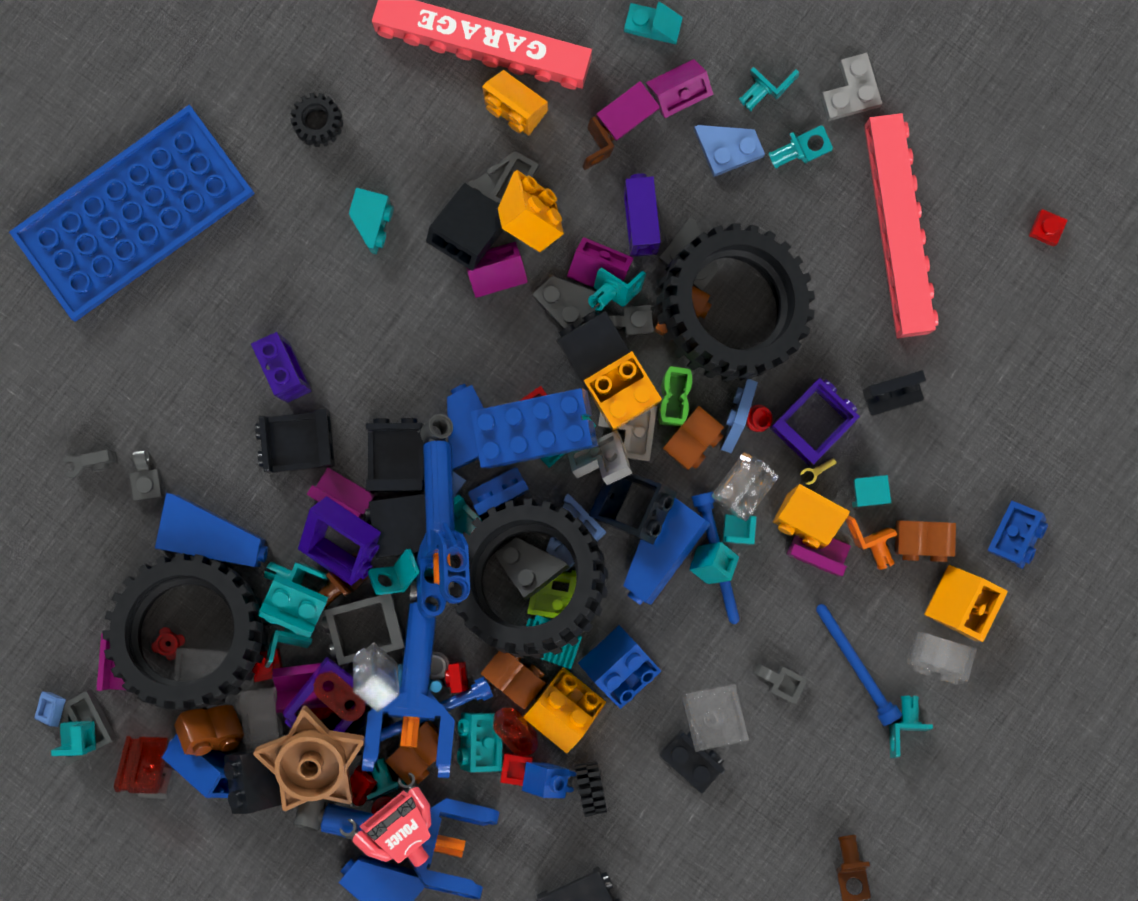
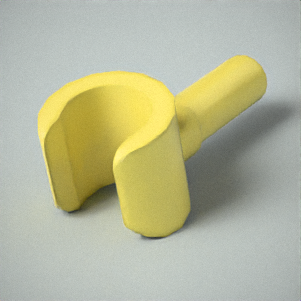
M832 458L813 469H803L800 475L806 471H811L814 475L813 480L805 484H813L818 475L837 464L836 460Z

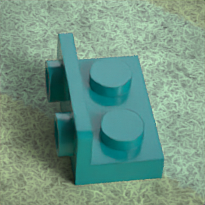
M275 575L258 612V616L264 618L269 623L278 624L290 629L297 635H304L310 638L329 597Z
M462 712L461 719L458 721L460 748L457 751V762L460 765V769L470 773L502 771L503 714Z

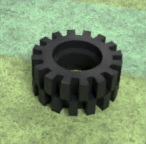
M309 93V98H306L304 95L301 97V103L295 102L296 109L291 110L293 117L290 118L291 124L298 137L302 141L304 140L307 145L313 144L315 147H320V144L323 143L325 147L329 145V140H332V142L337 140L336 134L340 136L342 132L340 126L343 127L342 115L336 103L329 96L325 98L322 93H319L318 96L314 93ZM314 111L324 112L327 115L325 126L317 130L308 127L307 117L310 113Z
M594 761L575 765L584 816L588 817L607 813L598 762Z

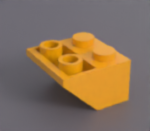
M505 70L495 75L482 86L485 105H487L486 109L495 117L499 118L501 115L508 120V125L517 133L521 134L523 131L529 136L548 111V101Z
M516 170L512 174L498 207L502 229L538 252L543 251L564 234L561 224L562 217L558 212L557 197L554 192L549 188L545 189L539 185L533 177L526 176L519 170Z
M633 351L584 380L596 406L612 432L656 406L662 400Z
M948 565L924 615L974 641L983 642L1008 591L984 578Z
M562 667L523 718L567 754L584 736L606 704V701L565 667Z

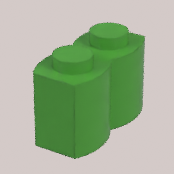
M670 366L666 371L661 384L664 398L658 408V421L660 425L679 428L686 421L689 412L687 395L692 387V373L690 369Z

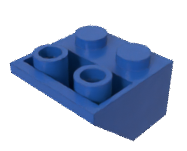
M620 625L578 662L592 681L620 709L630 702L637 693L653 681L661 672L657 665Z

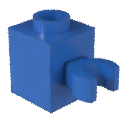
M526 762L522 791L542 798H565L566 792L571 793L574 791V787L568 786L567 782L570 776H576V772L550 763Z

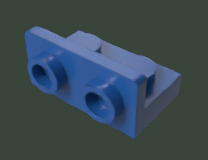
M514 467L469 491L468 495L474 504L478 516L482 517L488 513V509L492 507L497 509L504 505L505 502L514 500L529 492V489L518 468Z
M1011 500L988 548V552L1015 563L1017 567L1023 569L1025 564H1030L1034 558L1036 549L1033 547L1037 539H1042L1046 533L1048 523H1045L1046 518L1044 514Z

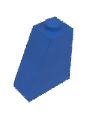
M466 384L452 389V395L447 397V417L450 418L453 424V432L448 437V443H451L453 471L479 459L471 411L484 408L473 386L467 387Z
M176 734L168 743L167 750L162 759L205 798H228V782L224 773L225 754L219 750H211L202 756L184 754L179 737Z
M360 855L356 861L351 858L340 871L344 876L338 882L359 901H414L425 888L415 870Z

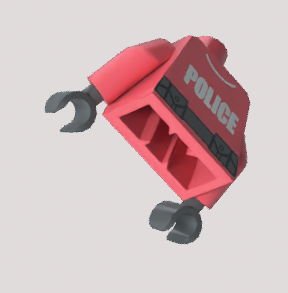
M408 773V777L412 781L411 784L404 785L401 783L400 778H398V787L402 791L360 826L354 820L348 819L353 824V830L350 833H345L340 828V833L347 839H353L352 842L369 857L384 862L394 859L397 863L402 862L408 857L414 867H418L429 858V855L421 845L431 837L428 831L431 826V809L420 788L415 787V776L412 773Z

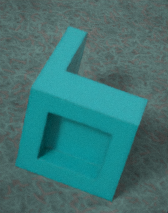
M888 475L854 479L856 501L852 502L853 508L891 503Z
M725 514L722 542L753 545L755 543L757 517Z
M722 542L698 546L689 570L706 584L731 581L739 556Z
M94 721L61 723V746L52 749L51 756L84 755L96 750Z

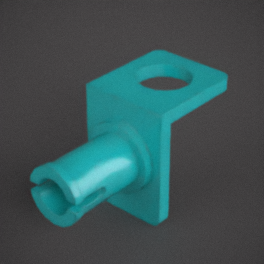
M752 67L750 75L754 78L755 83L738 100L743 106L746 104V109L750 112L766 94H771L777 100L799 77V71L795 69L776 89L756 68Z
M820 125L798 137L794 132L790 133L791 143L773 152H769V156L774 167L778 168L796 158L801 159L804 163L810 162L832 151L833 146L824 126ZM815 135L822 137L824 141L823 147L818 151H812L808 147L809 139Z
M600 268L594 284V288L597 291L589 296V305L593 309L599 303L595 310L601 311L604 306L613 300L624 307L641 291L646 273L641 271L631 282L626 284L605 269Z
M406 549L394 566L372 568L368 571L376 595L405 592L419 574V569L411 549ZM426 569L424 572V577H433L434 575L432 569ZM378 575L388 576L392 583L391 586L385 587L381 585L378 581Z
M270 562L266 568L276 573L264 572V578L273 581L275 575H278L301 585L306 572L323 579H328L327 573L296 562L292 570L282 567L275 562Z
M287 628L284 631L275 630L270 639L264 667L269 668L272 664L277 642L308 648L313 639L297 635Z
M901 696L902 721L889 725L890 758L900 757V730L929 731L933 729L932 724H922V722H919V696Z
M385 758L379 759L374 766V772H371L374 780L377 781L376 792L366 796L369 801L376 800L399 789L398 782L393 781Z

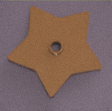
M303 706L288 735L256 747L253 755L275 774L280 786L283 811H288L307 801L322 799L351 804L353 792L348 768L363 746L365 737L363 735L331 731L307 706Z

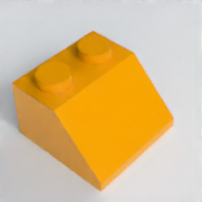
M799 484L787 493L773 523L778 525V530L789 536L795 534L803 539V544L817 550L829 545L850 511Z

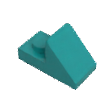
M658 2L656 9L630 3L624 32L676 45L683 17L661 2Z

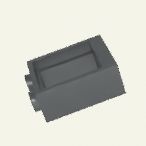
M394 593L383 594L324 610L326 616L322 617L325 632L331 634L333 643L329 644V649L333 661L337 660L338 665L405 648L406 638ZM381 603L392 643L346 656L336 615Z

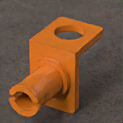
M848 515L845 521L855 545L863 550L866 548L871 549L879 570L888 568L886 564H889L890 567L894 565L895 562L892 559L886 541L897 535L896 530L887 527L863 538L855 518Z

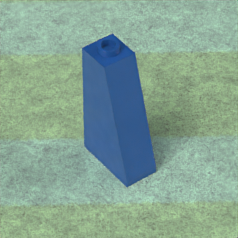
M166 493L155 549L185 553L193 556L198 554L209 559L251 567H261V562L266 561L268 546H265V539L180 495Z
M675 498L674 504L666 516L662 530L657 536L654 545L640 539L623 585L630 591L627 595L640 605L643 601L652 605L711 524Z

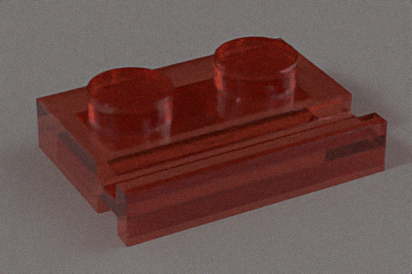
M126 736L114 783L115 792L120 793L122 790L129 793L158 794L165 760L162 759V756L167 750L168 738L139 737V739H133L131 736Z

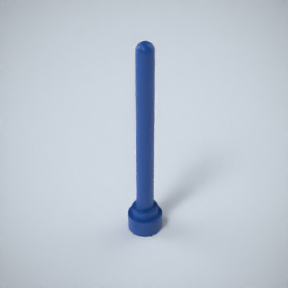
M713 491L692 496L694 507H697L698 512L702 514V518L711 524L706 530L709 544L720 542L712 512L714 508L713 503L716 502ZM719 582L728 620L731 624H737L740 617L731 582Z
M824 604L818 605L816 612L877 705V717L882 725L887 726L899 719L903 714L897 705H893L891 701L888 702L828 608Z
M483 676L474 680L475 684L470 685V689L440 702V704L449 711L471 700L476 699L478 701L483 699L485 701L494 696L486 678ZM402 720L382 728L380 742L401 733Z

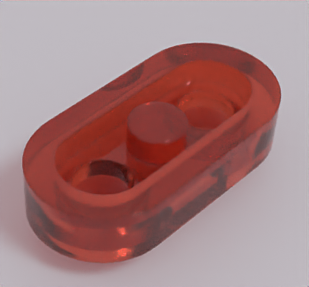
M333 671L322 672L316 677L313 685L316 696L340 718L346 721H354L363 715L365 701L362 695L342 677ZM325 681H332L334 683L331 690L323 689ZM347 700L355 701L353 709H346L344 707Z
M502 708L494 714L493 729L512 752L520 756H527L536 751L538 735L517 710Z

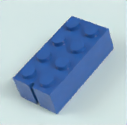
M579 388L471 411L481 468L490 469L598 447L594 422L582 419V415L585 417L592 416L588 391Z

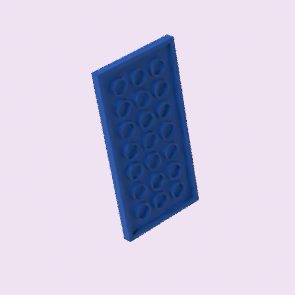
M189 104L9 231V233L71 320L76 322L255 193Z

